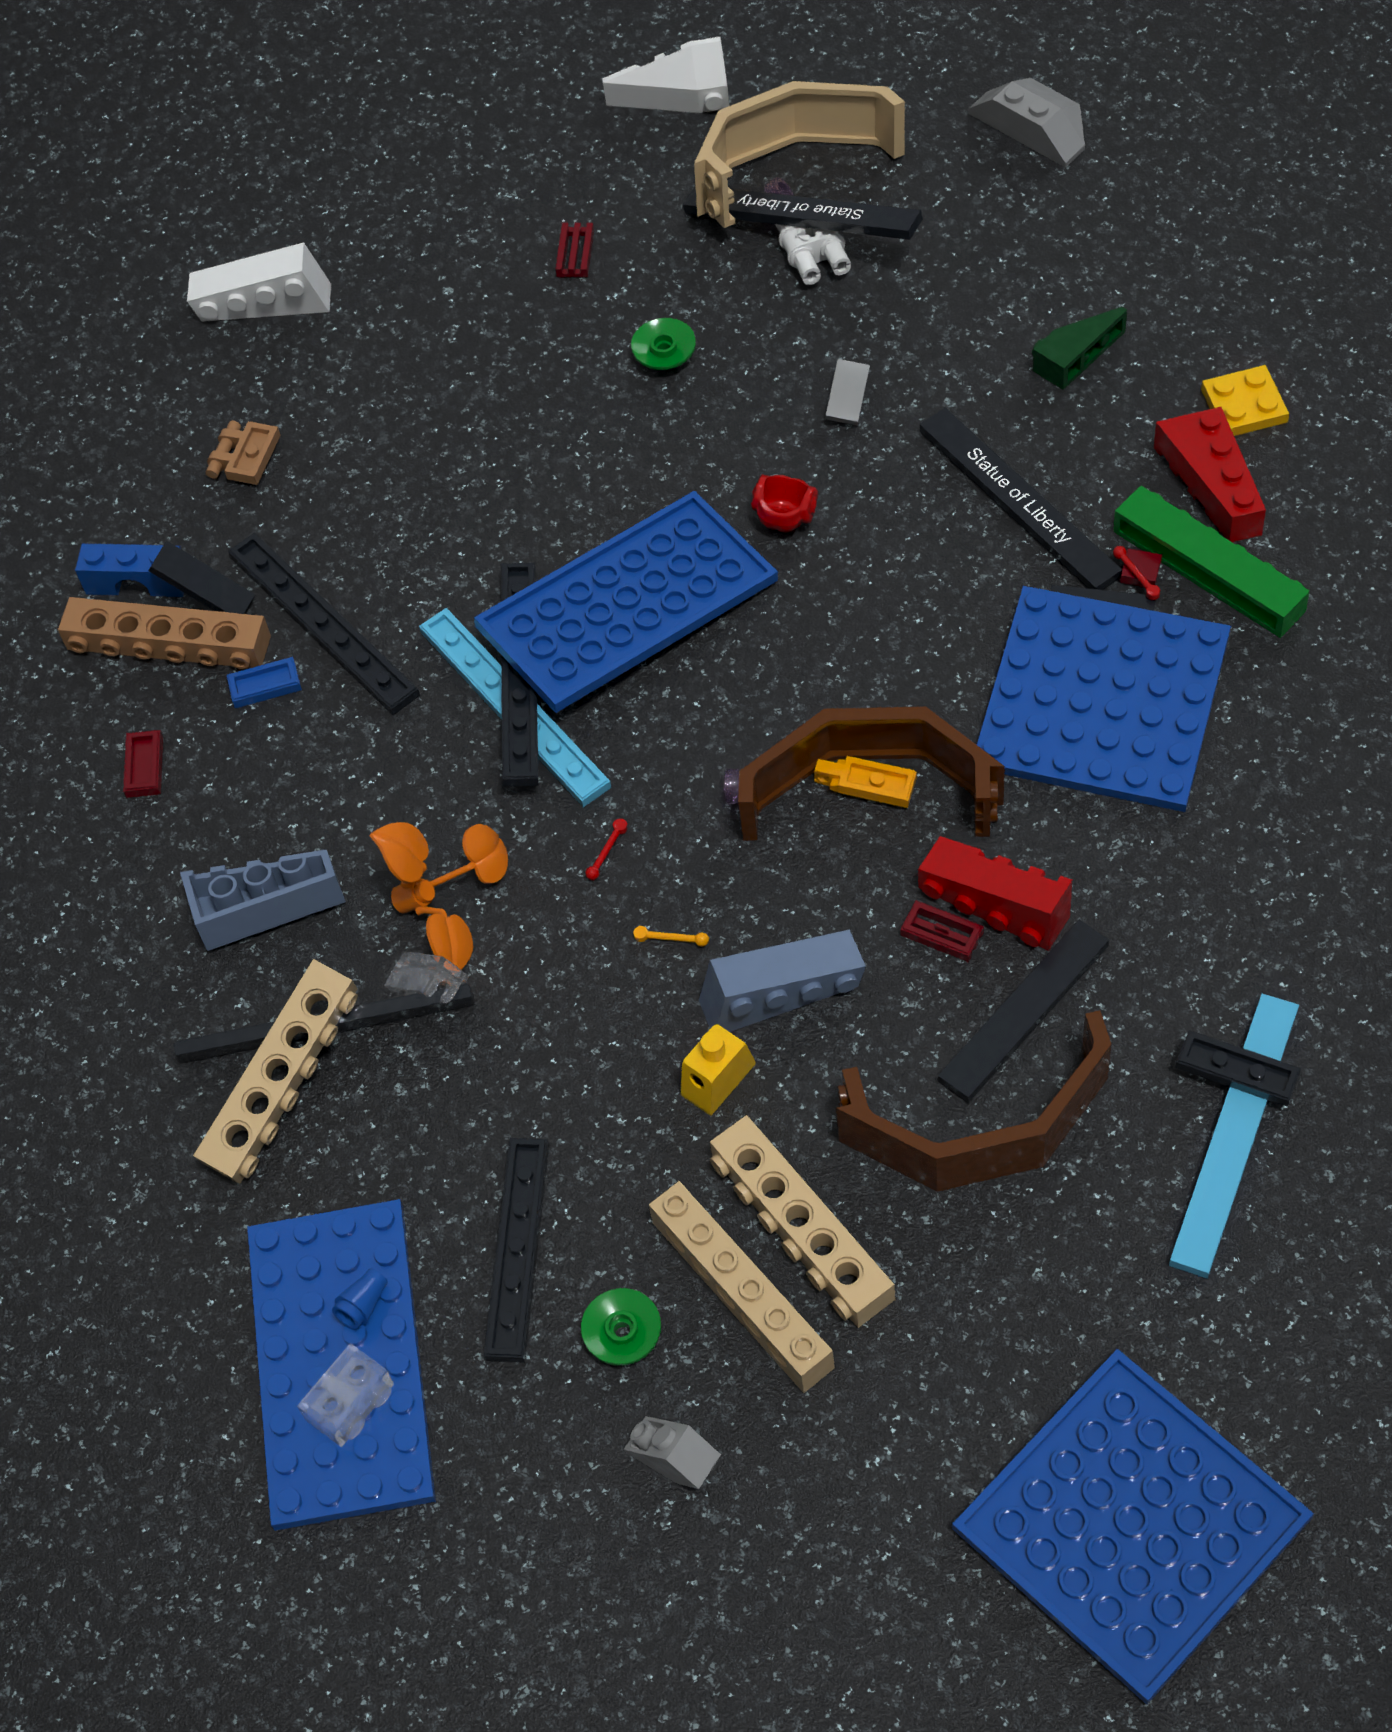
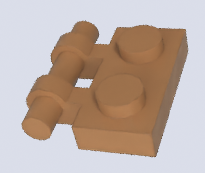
M230 421L227 428L222 429L218 437L219 444L216 451L210 453L205 473L208 477L216 479L220 471L225 470L224 472L228 480L258 485L281 436L279 428L277 426L248 421L244 431H240L241 425L236 421ZM231 448H235L233 453H229Z

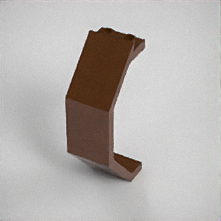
M926 706L823 709L739 771L738 804L743 841L758 840V816L761 810L814 773L818 759L826 761L846 760L847 756L865 760L923 759L973 796L975 802V837H990V822H997V806L1004 805L1005 766Z
M1101 1011L1085 1013L1082 1044L1085 1059L1036 1120L947 1142H932L874 1114L868 1107L856 1066L842 1070L843 1085L837 1086L840 1101L838 1103L839 1107L836 1108L839 1142L936 1192L1042 1168L1108 1079L1111 1041Z

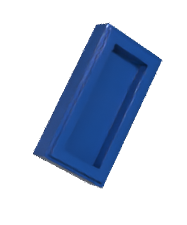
M293 657L226 675L235 708L302 690Z

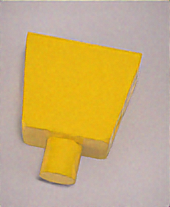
M713 1025L682 1063L681 1096L712 1116L756 1064L747 1044L720 1025Z

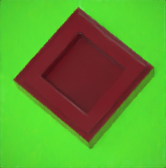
M1128 548L1126 555L1151 585H1156L1162 562V554ZM1124 564L1120 583L1144 587Z

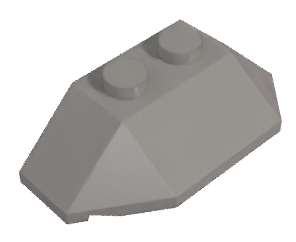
M1032 78L1012 81L989 90L968 108V114L1065 168L1085 150L1080 104Z

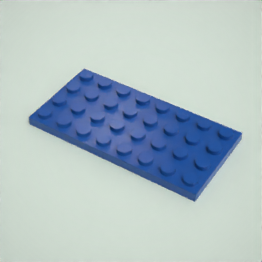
M693 491L474 617V623L481 634L551 709L557 713L778 581V571L698 493Z
M392 1200L248 1226L271 1527L276 1531L436 1502L404 1211L401 1200ZM368 1269H375L387 1279L388 1284L382 1290L367 1323L360 1324L357 1329L349 1328L341 1323L332 1312V1308L336 1304L335 1298L360 1279Z

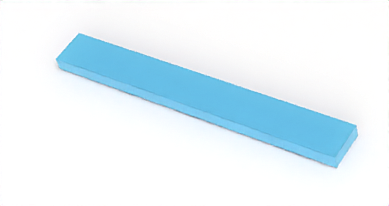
M447 608L443 609L419 626L421 634L502 720V666ZM537 704L538 759L581 806L585 807L612 788L610 780Z
M1262 993L1243 1048L1281 1061L1299 1004ZM1229 1087L1170 1258L1169 1266L1208 1279L1268 1100Z

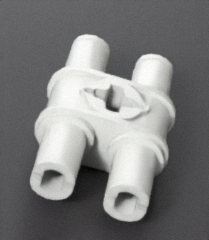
M775 224L780 233L779 243L788 254V262L791 266L798 269L805 284L811 285L820 280L821 274L816 263L828 260L836 275H843L850 270L851 262L844 251L845 240L837 231Z

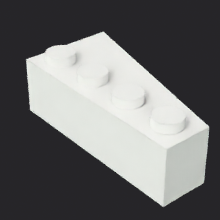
M303 242L191 272L189 274L187 302L202 322L325 313L330 311L331 283Z

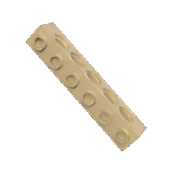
M315 959L312 960L193 1155L197 1160L238 1184L241 1183L244 1177L249 1178L253 1174L259 1162L257 1155L264 1144L269 1145L278 1132L279 1125L277 1122L284 1111L289 1112L296 1103L299 1092L296 1090L304 1078L309 1079L314 1073L319 1062L316 1057L322 1047H328L334 1040L338 1032L336 1024L342 1014H348L354 1007L358 995L356 994L357 987L351 979ZM321 1000L328 1002V1008L323 1014L318 1016L311 1015V1008L314 1003ZM296 1034H308V1041L303 1047H291V1041ZM277 1066H288V1074L283 1080L273 1081L271 1079L272 1072ZM259 1098H268L269 1104L267 1109L263 1113L253 1114L251 1110L253 1103ZM242 1130L248 1131L247 1142L241 1147H232L234 1134Z
M747 1115L710 1141L712 1151L710 1162L716 1172L722 1178L728 1175L735 1184L733 1188L739 1199L745 1205L751 1203L759 1212L757 1216L763 1227L770 1234L776 1232L784 1241L781 1244L787 1255L794 1262L800 1260L808 1269L806 1274L817 1290L822 1291L825 1289L833 1298L831 1301L833 1308L843 1320L846 1321L850 1318L859 1328L895 1300V1284ZM748 1162L759 1164L754 1170H744L741 1168ZM771 1190L783 1192L778 1198H768L765 1196ZM795 1218H804L808 1221L800 1227L789 1224ZM820 1246H828L833 1249L829 1254L823 1256L813 1252ZM848 1274L858 1278L856 1282L849 1285L838 1281L840 1277Z
M680 1181L649 1204L652 1222L803 1393L835 1368L833 1350Z

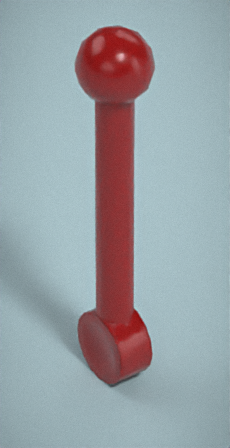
M1116 546L1113 550L1114 557L1121 559L1144 586L1148 599H1158L1160 588L1149 583L1126 555L1127 551L1123 546Z
M617 819L613 822L614 831L593 866L586 869L585 875L589 880H595L599 877V868L618 836L627 831V822L624 819Z

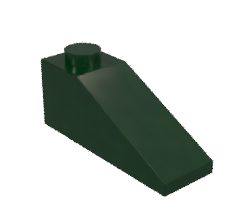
M1119 307L1054 329L1045 339H1040L1033 347L1032 371L1064 390L1126 332L1127 309Z

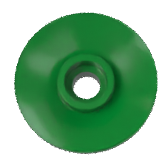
M658 318L646 322L636 330L631 340V349L635 359L648 368L658 370L671 369L683 364L692 356L696 347L693 330L686 323L673 318Z
M629 1288L612 1289L597 1296L586 1308L581 1322L582 1338L589 1352L604 1363L618 1366L629 1365L646 1357L656 1346L661 1333V1319L655 1304L645 1294ZM621 1327L630 1329L629 1334L624 1337H618L616 1331Z

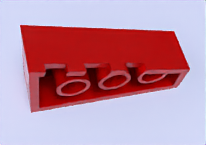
M1222 407L1157 421L1154 449L1160 456L1163 455L1167 459L1169 468L1175 476H1180L1186 483L1188 492L1194 500L1198 499L1205 507L1206 515L1221 534L1231 542L1261 536L1266 508Z
M940 836L918 868V888L922 889L927 896L947 901L953 904L960 912L966 915L973 914L984 919L991 927L999 931L1006 930L1020 937L1024 943L1032 947L1039 946L1049 951L1070 918L1072 879L1060 876L1055 881L1044 877L1045 871L1033 866L1028 871L1016 868L1012 864L1011 859L1000 855L991 860L985 858V854L981 849Z

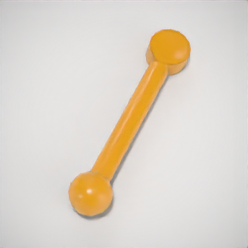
M638 926L633 931L634 938L638 942H644L650 938L694 942L700 947H704L709 943V936L704 932L697 935L648 931L644 926Z

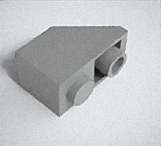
M645 1416L643 1421L634 1427L630 1435L631 1439L623 1449L630 1456L673 1482L697 1489L700 1488L721 1456L716 1449L689 1425Z

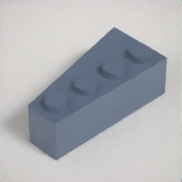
M327 849L281 856L278 862L272 863L254 860L248 861L246 867L226 869L225 865L210 867V872L194 874L193 870L180 872L195 926L207 951L346 902Z
M850 930L712 959L708 965L699 1003L710 1029L713 1025L718 1024L731 1032L827 997L849 992L859 986L866 965Z

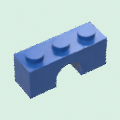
M81 545L75 571L86 595H119L122 580H134L146 586L151 596H184V592L148 571L163 545Z

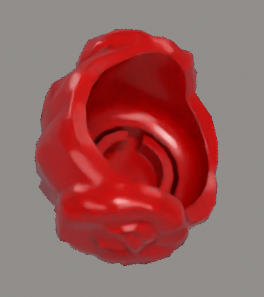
M761 475L752 492L751 508L757 511L760 522L767 528L785 533L795 530L801 523H811L817 507L818 490L815 487L809 486L801 479L785 475Z

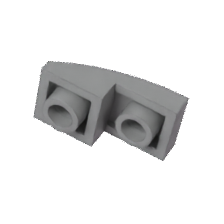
M842 359L837 360L825 419L858 426L870 365Z

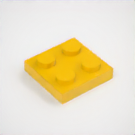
M1266 365L1202 381L1201 391L1209 408L1222 407L1234 436L1288 422L1289 412Z

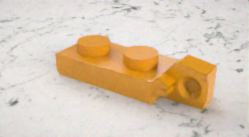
M847 756L846 760L838 759L837 763L818 759L814 770V781L830 786V790L841 794L908 808L917 779V772L911 769Z

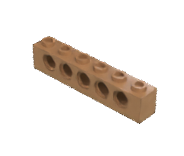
M69 597L58 628V632L67 650L77 653L95 652L104 653L108 656L125 655L135 656L140 659H165L175 663L185 661L201 663L206 666L225 665L238 669L262 665L271 638L264 616Z

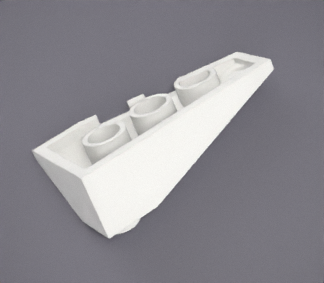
M715 37L687 42L680 45L681 50L665 56L664 53L654 56L655 61L644 66L633 65L602 78L606 106L693 113L716 111L728 107V88L721 38Z

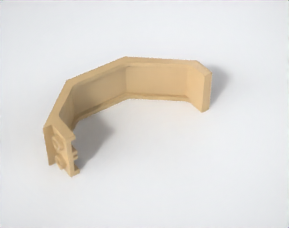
M792 81L718 110L694 163L697 217L708 213L711 218H715L724 228L735 224V218L729 213V204L734 203V198L732 197L734 192L728 187L727 178L733 176L732 168L795 142L869 144L881 147L894 159L904 155L905 101L887 86Z

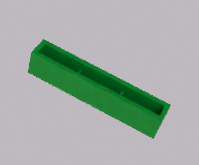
M1140 486L1115 510L1114 533L1143 551L1162 554L1161 563L1279 638L1306 612L1310 591L1299 581L1288 578L1277 571L1270 563L1261 561L1248 553L1241 545L1234 544L1221 536L1214 528L1205 526L1192 518L1185 510L1178 509L1168 503L1158 493L1151 492Z

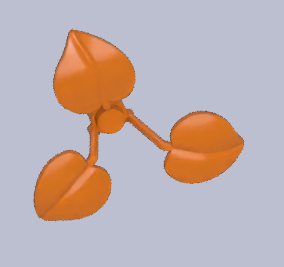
M395 822L382 826L373 831L369 836L379 847L390 871L401 881V884L395 886L391 892L393 906L397 911L404 914L414 910L417 915L424 913L433 914L427 918V938L447 980L454 979L469 961L473 952L471 932L460 916L454 914L447 917L444 909L426 906L431 903L435 896V886L472 869H475L478 879L484 884H492L501 880L508 867L506 847L493 829L483 824L473 825L465 831L462 840L463 851L470 863L439 878L428 881L421 878L427 870V865L423 861L428 856L429 847L420 830L412 824Z

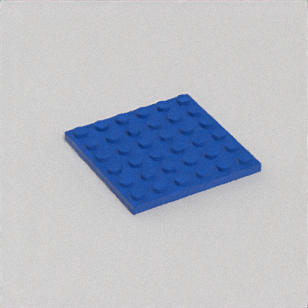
M1023 586L977 746L1005 766V775L1186 812L1231 626Z
M1116 1349L952 1523V1529L1148 1705L1310 1522L1314 1513L1119 1349Z

